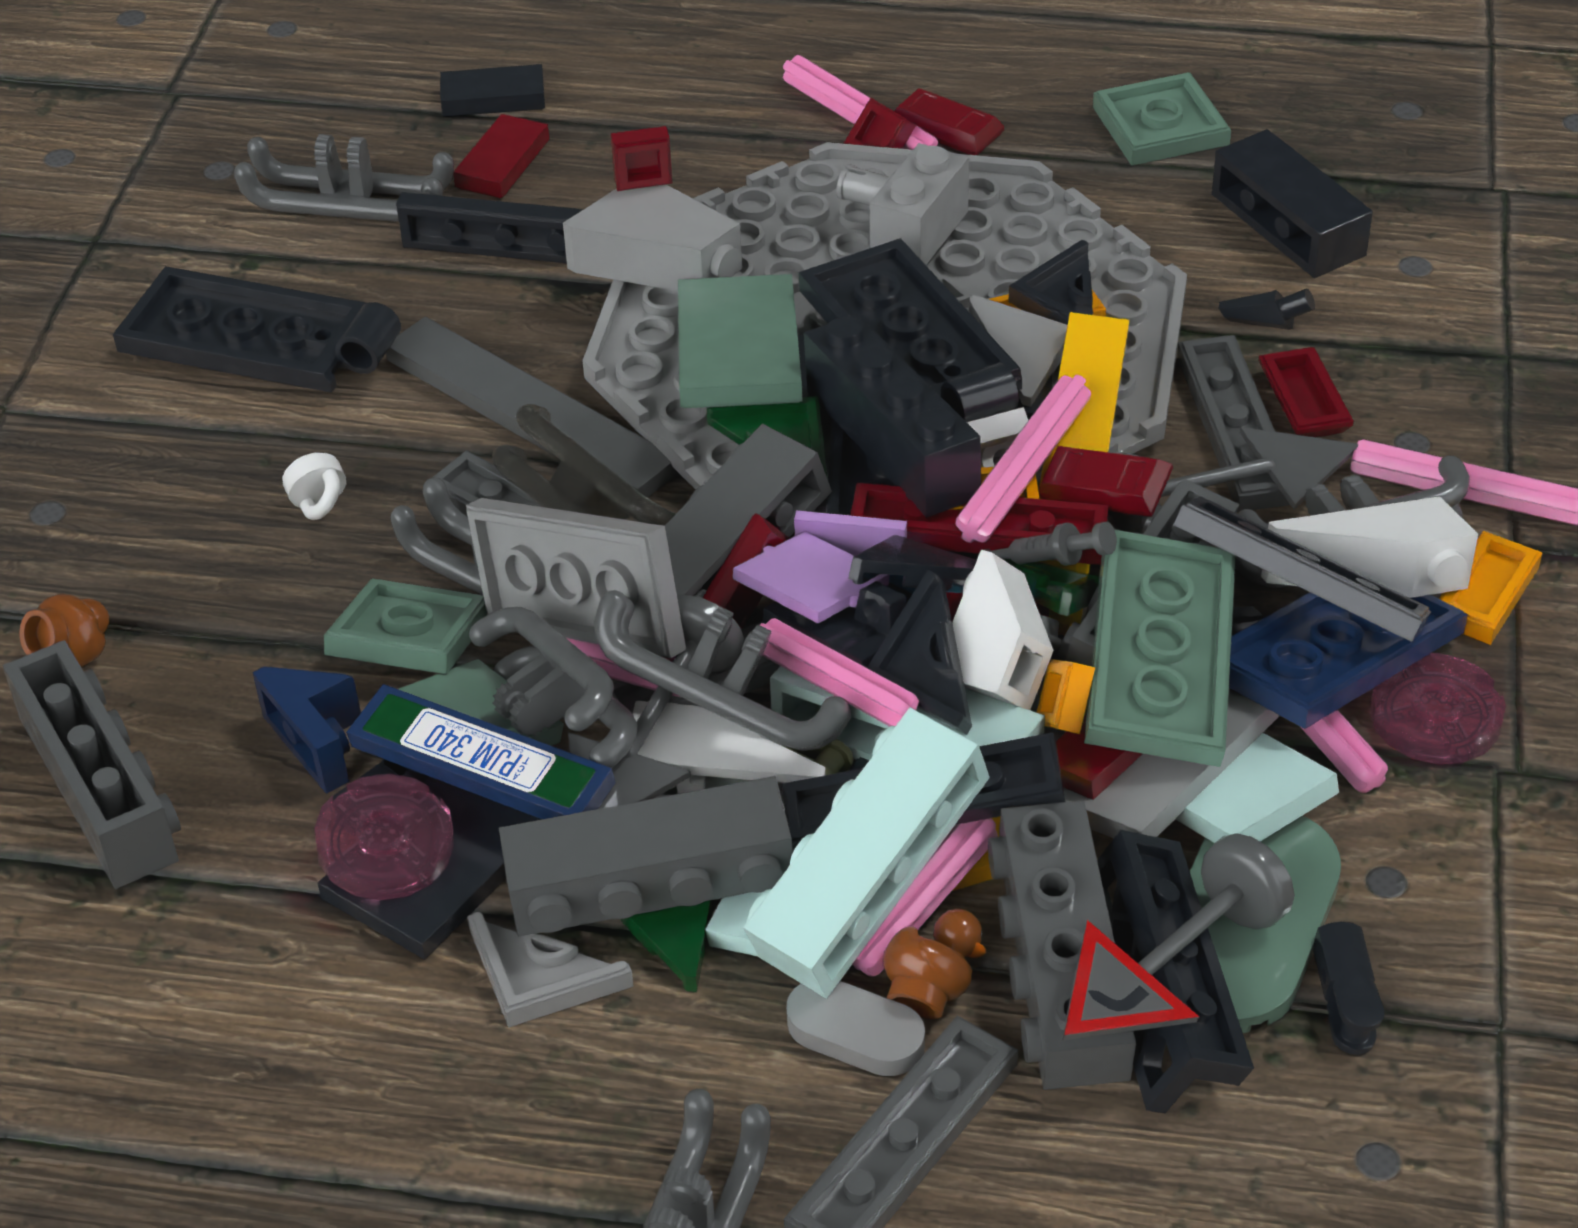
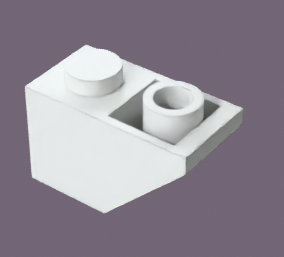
M981 550L973 571L966 578L963 587V597L952 622L964 686L966 689L1031 710L1054 650L1024 573L994 553Z

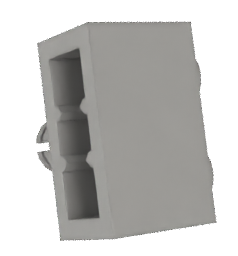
M918 143L899 168L890 176L847 164L845 165L846 169H842L837 182L836 192L839 199L850 200L869 206L870 248L901 238L925 265L928 264L968 212L969 157L947 151L939 146H928Z

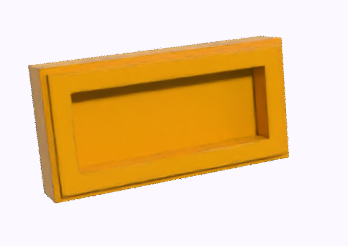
M1486 531L1481 533L1476 543L1468 589L1444 592L1439 597L1440 600L1468 614L1463 635L1489 645L1492 644L1539 569L1542 552Z

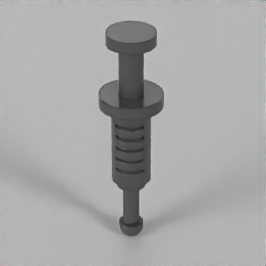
M1109 522L1096 523L1092 532L1080 534L1072 523L1058 524L1051 534L1015 539L1009 548L990 550L988 548L984 550L994 553L1003 560L1011 559L1019 565L1057 559L1060 564L1068 566L1079 562L1082 550L1095 548L1096 552L1100 555L1112 554L1116 549L1117 537L1113 526Z

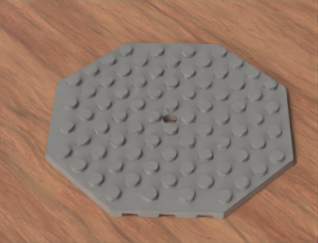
M826 142L809 149V159L790 167L783 161L747 175V185L726 194L718 187L693 199L740 223L742 269L732 277L792 274L797 335H804V332L827 325V323L799 291V272L870 248L869 206L850 200H842L837 197V182L842 169H846L845 165L851 164L860 169L890 176L913 150ZM961 154L969 157L968 212L926 266L969 311V299L973 294L986 299L1009 294V285L1080 240L1087 241L1092 290L1105 306L1106 317L1129 320L1128 337L1109 453L1133 454L1164 439L1186 293L1187 274L1173 263L1165 267L1150 256L1151 246L1125 226L1119 225L1114 228L1100 217L1101 208L1074 187L1064 190L1052 180L1053 171L1040 161ZM613 280L582 360L584 379L644 439L653 443L671 461L672 467L696 490L715 474L739 445L707 424L706 407H680L678 291ZM1061 361L1053 373L1052 388L1058 381ZM822 425L828 477L831 425ZM1001 457L993 458L994 465L997 464ZM1043 465L1040 467V469L1038 470V472L1035 474V475H1036V480H1037L1038 490H1039V485H1040V479H1041V473H1042ZM827 497L813 512L826 513Z

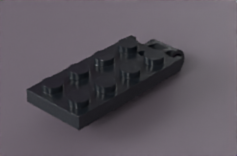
M901 238L799 272V291L827 324L837 318L858 314L966 422L1011 411L1018 406V391L1022 389L1020 367Z
M165 266L115 330L113 338L117 352L332 393L337 386L334 375L337 369H350L360 374H368L376 369L400 333L401 322L392 309L377 302H360Z

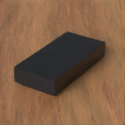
M542 64L440 72L442 115L450 117L545 108Z

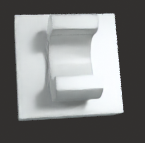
M1024 407L967 422L981 436V467H994L993 458L1002 457L1028 422Z

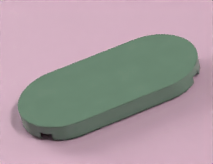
M1305 816L1299 817L1260 841L1279 857L1292 879L1295 894L1292 909L1275 925L1268 928L1251 929L1240 926L1224 915L1208 927L1243 1033L1250 1032L1251 1025L1261 1024L1268 1020L1267 1026L1282 1018L1292 1006L1313 955L1317 929L1325 924L1338 890L1341 859L1337 846L1321 826ZM1207 838L1204 839L1190 870L1201 908L1211 901L1204 888L1201 875L1203 857L1215 844Z

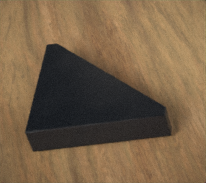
M1080 240L1009 285L1008 302L1023 311L1068 325L1070 312L1093 315L1088 242Z
M893 535L854 556L848 579L853 580L855 584L861 585L880 574L903 576V587L917 588L923 576L929 570L944 581L946 591H949L952 583L964 586L966 578L973 571L977 560L899 535Z
M927 570L867 668L914 693L919 700L917 708L967 735L972 728V722L945 583L935 573Z

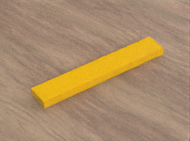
M1070 312L1058 380L1064 375L1074 378L1077 374L1086 379L1084 385L1091 391V397L1043 463L1040 484L1058 446L1109 452L1128 337V319ZM1040 561L1041 563L1089 574L1091 565L1077 563L1064 566L1058 561ZM1049 609V617L1060 622L1058 635L1065 636L1073 622L1081 624L1083 609L1069 616L1058 614Z

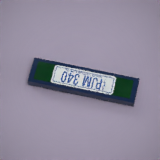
M382 684L346 732L351 747L540 819L596 810L616 783L613 770L610 767Z

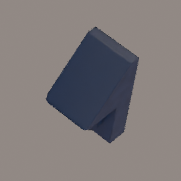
M265 666L252 672L264 719L323 791L327 794L348 783L349 778L344 754L350 752V745L343 729L351 726L361 714L354 678L346 674Z

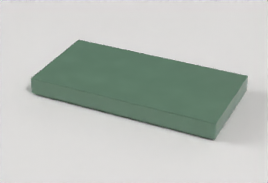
M792 274L678 279L680 407L703 408L799 403L802 401V380Z
M1115 530L1117 537L1116 549L1112 554L1102 555L1091 665V667H1095L1088 697L1084 743L1220 767L1226 750L1235 555L1218 547Z

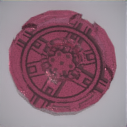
M1430 653L1374 687L1369 712L1374 729L1391 748L1411 759L1439 765L1464 763L1484 755L1499 739L1506 703L1503 694L1499 697L1498 692L1493 688L1495 681L1485 670L1463 658Z
M394 774L362 777L347 784L346 792L340 794L334 801L332 795L321 807L314 828L319 865L331 882L354 896L375 900L407 897L431 885L448 866L454 846V831L450 809L441 798L440 802L436 796L429 793V786L417 779Z

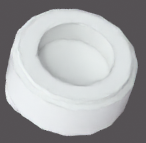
M311 453L296 459L285 470L282 477L283 486L289 500L294 506L300 507L306 518L311 520L325 517L332 510L338 496L346 486V476L339 461L335 456L328 453Z

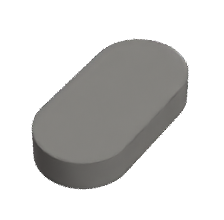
M839 981L827 999L803 984L795 987L788 997L786 1010L789 1033L797 1043L808 1049L881 1076H896L910 1071L924 1054V1023L916 1011L904 1004Z

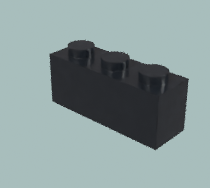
M1266 129L1216 150L1211 195L1314 279L1367 256L1373 211L1270 130Z

